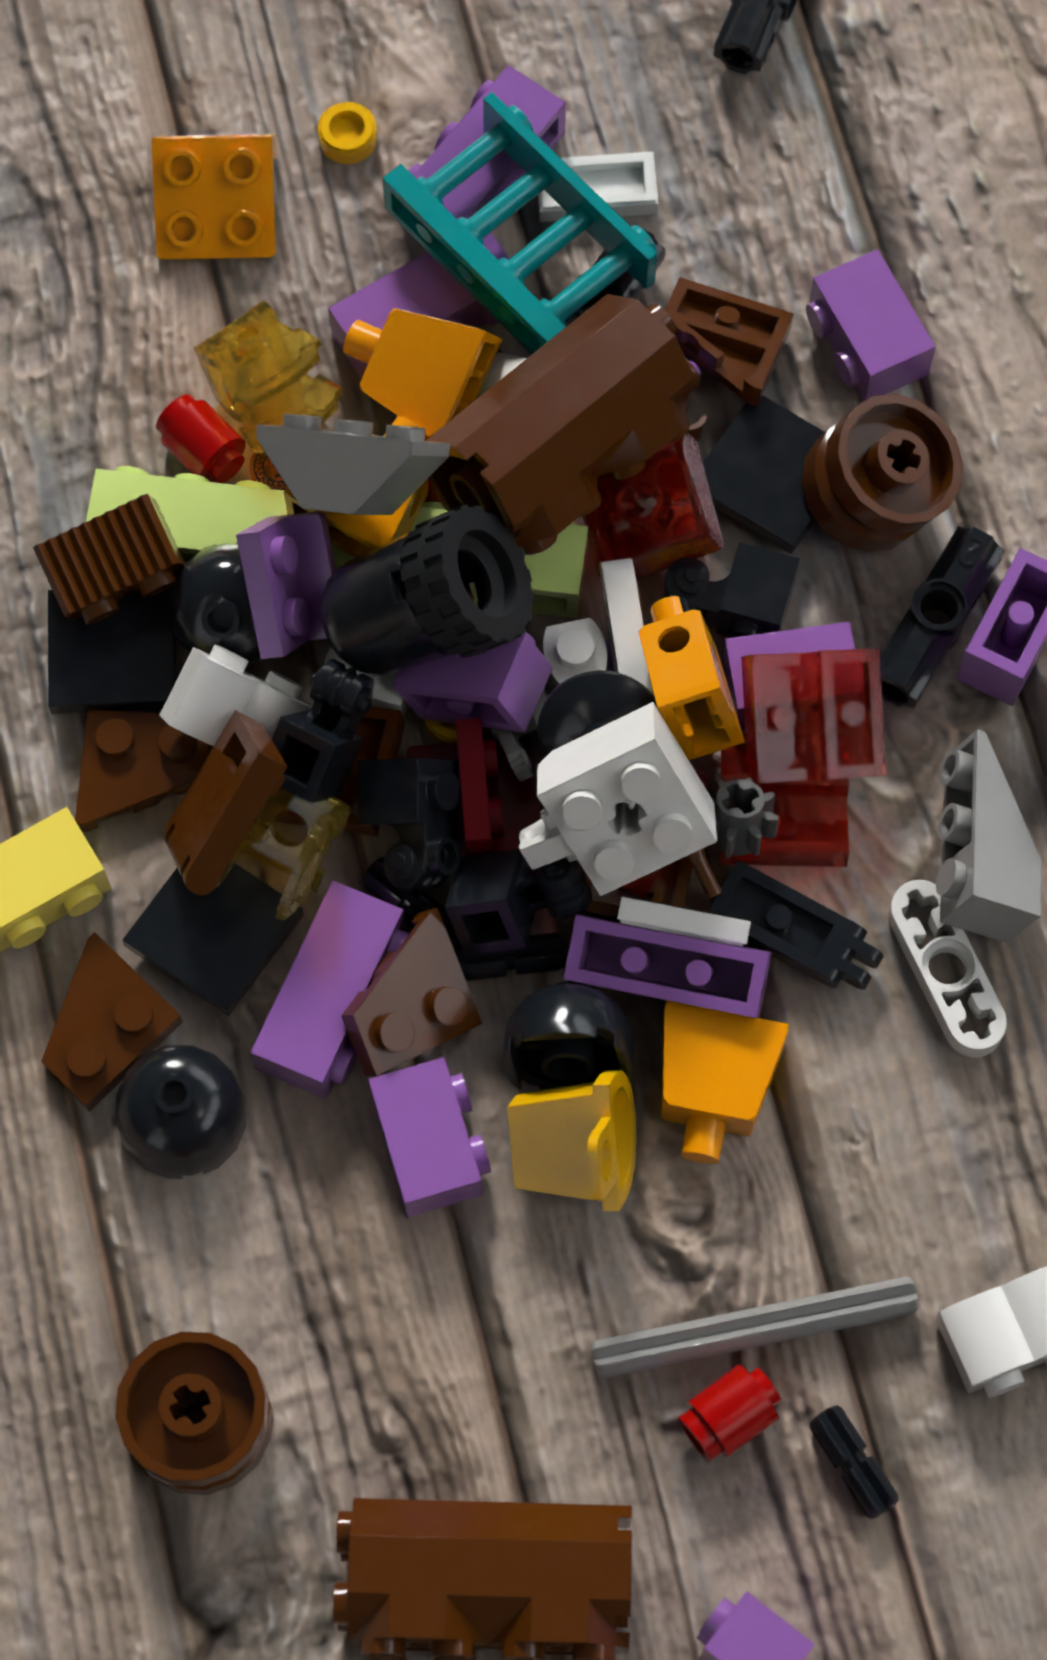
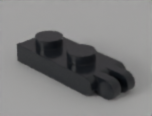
M737 860L721 888L722 893L716 896L707 913L750 921L747 943L760 950L773 952L772 957L831 988H837L842 980L855 988L865 990L872 977L867 971L851 963L852 959L854 958L871 968H878L884 957L880 950L863 941L867 931L862 926L740 860Z

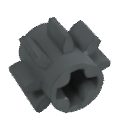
M749 777L746 780L734 779L728 782L722 779L718 780L716 799L712 798L715 804L716 846L725 853L727 858H730L732 855L742 856L749 853L755 856L760 855L762 837L776 838L779 816L773 813L775 794L773 792L763 793L762 789L753 783L752 778Z

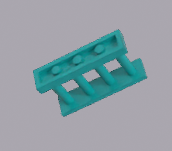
M491 92L483 98V130L486 133L428 179L424 177L416 179L402 164H399L382 178L384 208L532 355L566 328V319L625 271H628L645 289H648L655 283L658 253L648 233L637 225L631 227L533 132L529 119L518 107L514 105L507 107ZM503 150L526 172L469 219L464 217L456 219L443 206L442 198ZM545 190L567 213L508 260L502 257L498 260L484 246L483 238ZM586 230L608 254L552 300L549 301L543 298L539 301L525 287L524 279Z

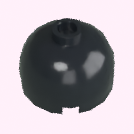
M224 543L217 546L215 544L203 548L181 568L176 582L170 591L169 619L176 639L189 654L193 647L210 654L215 644L248 660L247 666L262 662L265 659L260 657L238 543Z
M563 981L558 984L549 985L527 995L510 1016L504 1037L503 1073L509 1082L521 1091L522 1080L530 1085L540 1087L539 1090L595 1082L598 1076L606 1070H622L630 1081L632 1077L634 1047L631 1025L617 1001L596 988L573 981Z
M167 1045L143 1055L126 1072L116 1094L115 1124L127 1152L145 1170L168 1179H183L182 1176L195 1175L202 1171L206 1174L218 1169L237 1150L246 1129L245 1097L235 1073L215 1054L192 1045Z

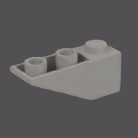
M977 729L956 749H951L946 754L940 768L939 778L941 784L944 785L943 812L938 824V836L942 840V866L936 880V891L941 896L940 922L1008 943L1041 917L1042 860L986 732Z

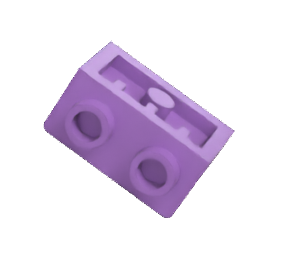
M317 511L266 517L236 534L261 659L284 657L309 640L326 639L321 621L320 602L326 583L336 571L325 514Z

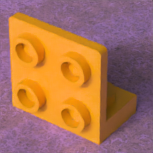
M277 134L157 136L151 138L156 255L159 259L273 257L276 254L273 160L277 158Z

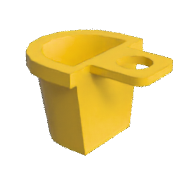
M606 1070L598 1076L595 1082L515 1095L507 1106L514 1189L600 1201L603 1204V1211H620L627 1200L632 1186L636 1161V1112L633 1091L628 1076L622 1070Z

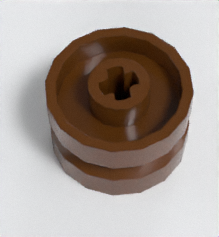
M899 394L872 396L853 408L836 425L829 428L816 439L804 459L801 484L807 507L823 531L844 546L865 552L882 551L894 548L950 507L961 487L963 462L957 440L939 414L921 401Z
M182 1331L154 1341L131 1361L118 1386L115 1418L124 1446L155 1482L178 1493L209 1495L237 1485L258 1466L271 1440L273 1408L257 1367L238 1345L213 1333ZM194 1406H204L202 1409L206 1414V1418L200 1423L193 1425L191 1420L186 1417L188 1410Z

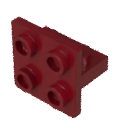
M481 718L455 720L457 742L410 746L407 749V758L459 761V784L461 789L459 825H452L451 837L457 842L461 857L519 849L520 831L540 820L533 740L530 737L518 738L531 760L534 775L522 782L515 775L506 753L496 739H483Z

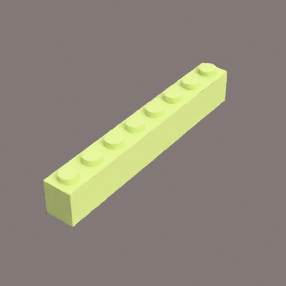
M119 466L114 471L95 469L86 522L118 506L124 505L128 501L137 499L141 495L149 494L157 501L181 556L186 563L205 547L224 543L236 544V534L266 517L287 515L284 491L271 489L261 482L243 480L232 485L210 482L207 478L192 473H181L172 478L149 475L146 471L132 466ZM424 502L411 531L416 529V525L448 511L439 502ZM572 522L557 535V540L550 548L534 555L524 554V561L527 569H530L532 578L531 590L534 593V604L531 606L532 614L573 619L579 618L588 552V526L577 525L575 522ZM331 544L336 570L346 562L354 559L353 556ZM472 582L469 584L474 597V603L478 606L475 584Z

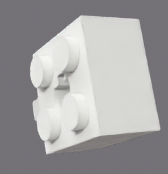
M652 702L552 750L538 764L537 797L545 808L541 811L542 819L524 828L519 834V850L532 870L565 857L569 862L578 860L599 895L602 896L717 842L715 804L656 705Z

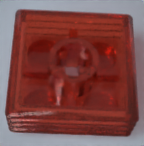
M689 432L680 439L667 443L646 460L645 468L633 477L615 480L610 473L598 476L597 489L602 497L601 504L594 511L582 517L585 526H588V540L599 577V564L604 561L632 558L636 580L668 569L678 559L687 557L697 559L720 551L724 547L698 444ZM652 497L657 501L656 506L652 508V512L642 518L639 514L646 510L645 500Z

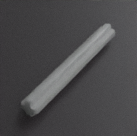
M901 1277L600 1339L592 1344L591 1353L598 1377L608 1378L913 1315L919 1308V1299L912 1278Z

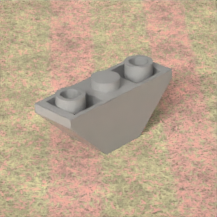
M284 414L283 426L257 424L256 430L257 440L301 508L352 515H392L449 457L450 443L424 441L425 428L386 425V435L379 436L372 435L373 422L334 419V430L321 429L322 417Z

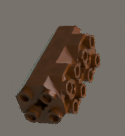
M606 294L426 439V441L450 443L449 457L428 478L442 506L447 511L463 505H468V508L474 505L483 507V511L487 513L492 512L499 518V522L504 527H508L514 535L513 539L518 547H521L525 555H534L550 548L557 540V535L578 517L585 516L599 507L602 497L597 489L598 476L610 473L615 480L633 477L645 468L646 460L662 447L683 437L690 427V423L685 415L686 403L689 394L699 386L700 377L695 367L686 359L674 335L676 333V326L670 314L655 303L650 304L646 308L637 299Z
M354 1498L352 1511H338L336 1549L337 1553L341 1555V1562H348V1582H335L333 1624L337 1625L338 1632H348V1642L351 1646L361 1647V1655H364V1660H406V1651L431 1652V1657H434V1660H475V1650L488 1649L502 1651L503 1660H545V1655H570L572 1660H615V1654L628 1653L630 1632H616V1627L628 1628V1616L631 1615L632 1530H618V1528L630 1529L632 1506Z

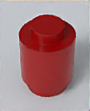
M185 394L172 401L160 414L156 422V429L162 435V444L190 473L203 476L210 482L225 483L234 477L243 466L245 461L243 456L246 447L245 440L205 400H196L192 395Z
M738 1364L687 1402L689 1410L680 1415L677 1420L697 1451L706 1461L711 1462L720 1454L728 1458L778 1421L779 1416L774 1406L781 1401V1397L775 1386L761 1369L757 1367L749 1373L742 1365Z

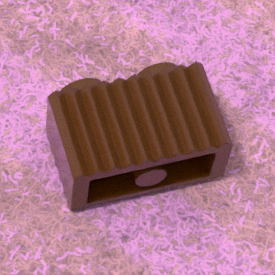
M149 494L141 495L137 499L128 501L124 505L107 511L101 516L94 517L90 521L84 522L33 547L64 616L71 620L82 617L86 625L96 623L117 613L120 610L117 600L139 590L142 597L147 598L169 589L176 582L174 573L180 571L186 564L157 501Z

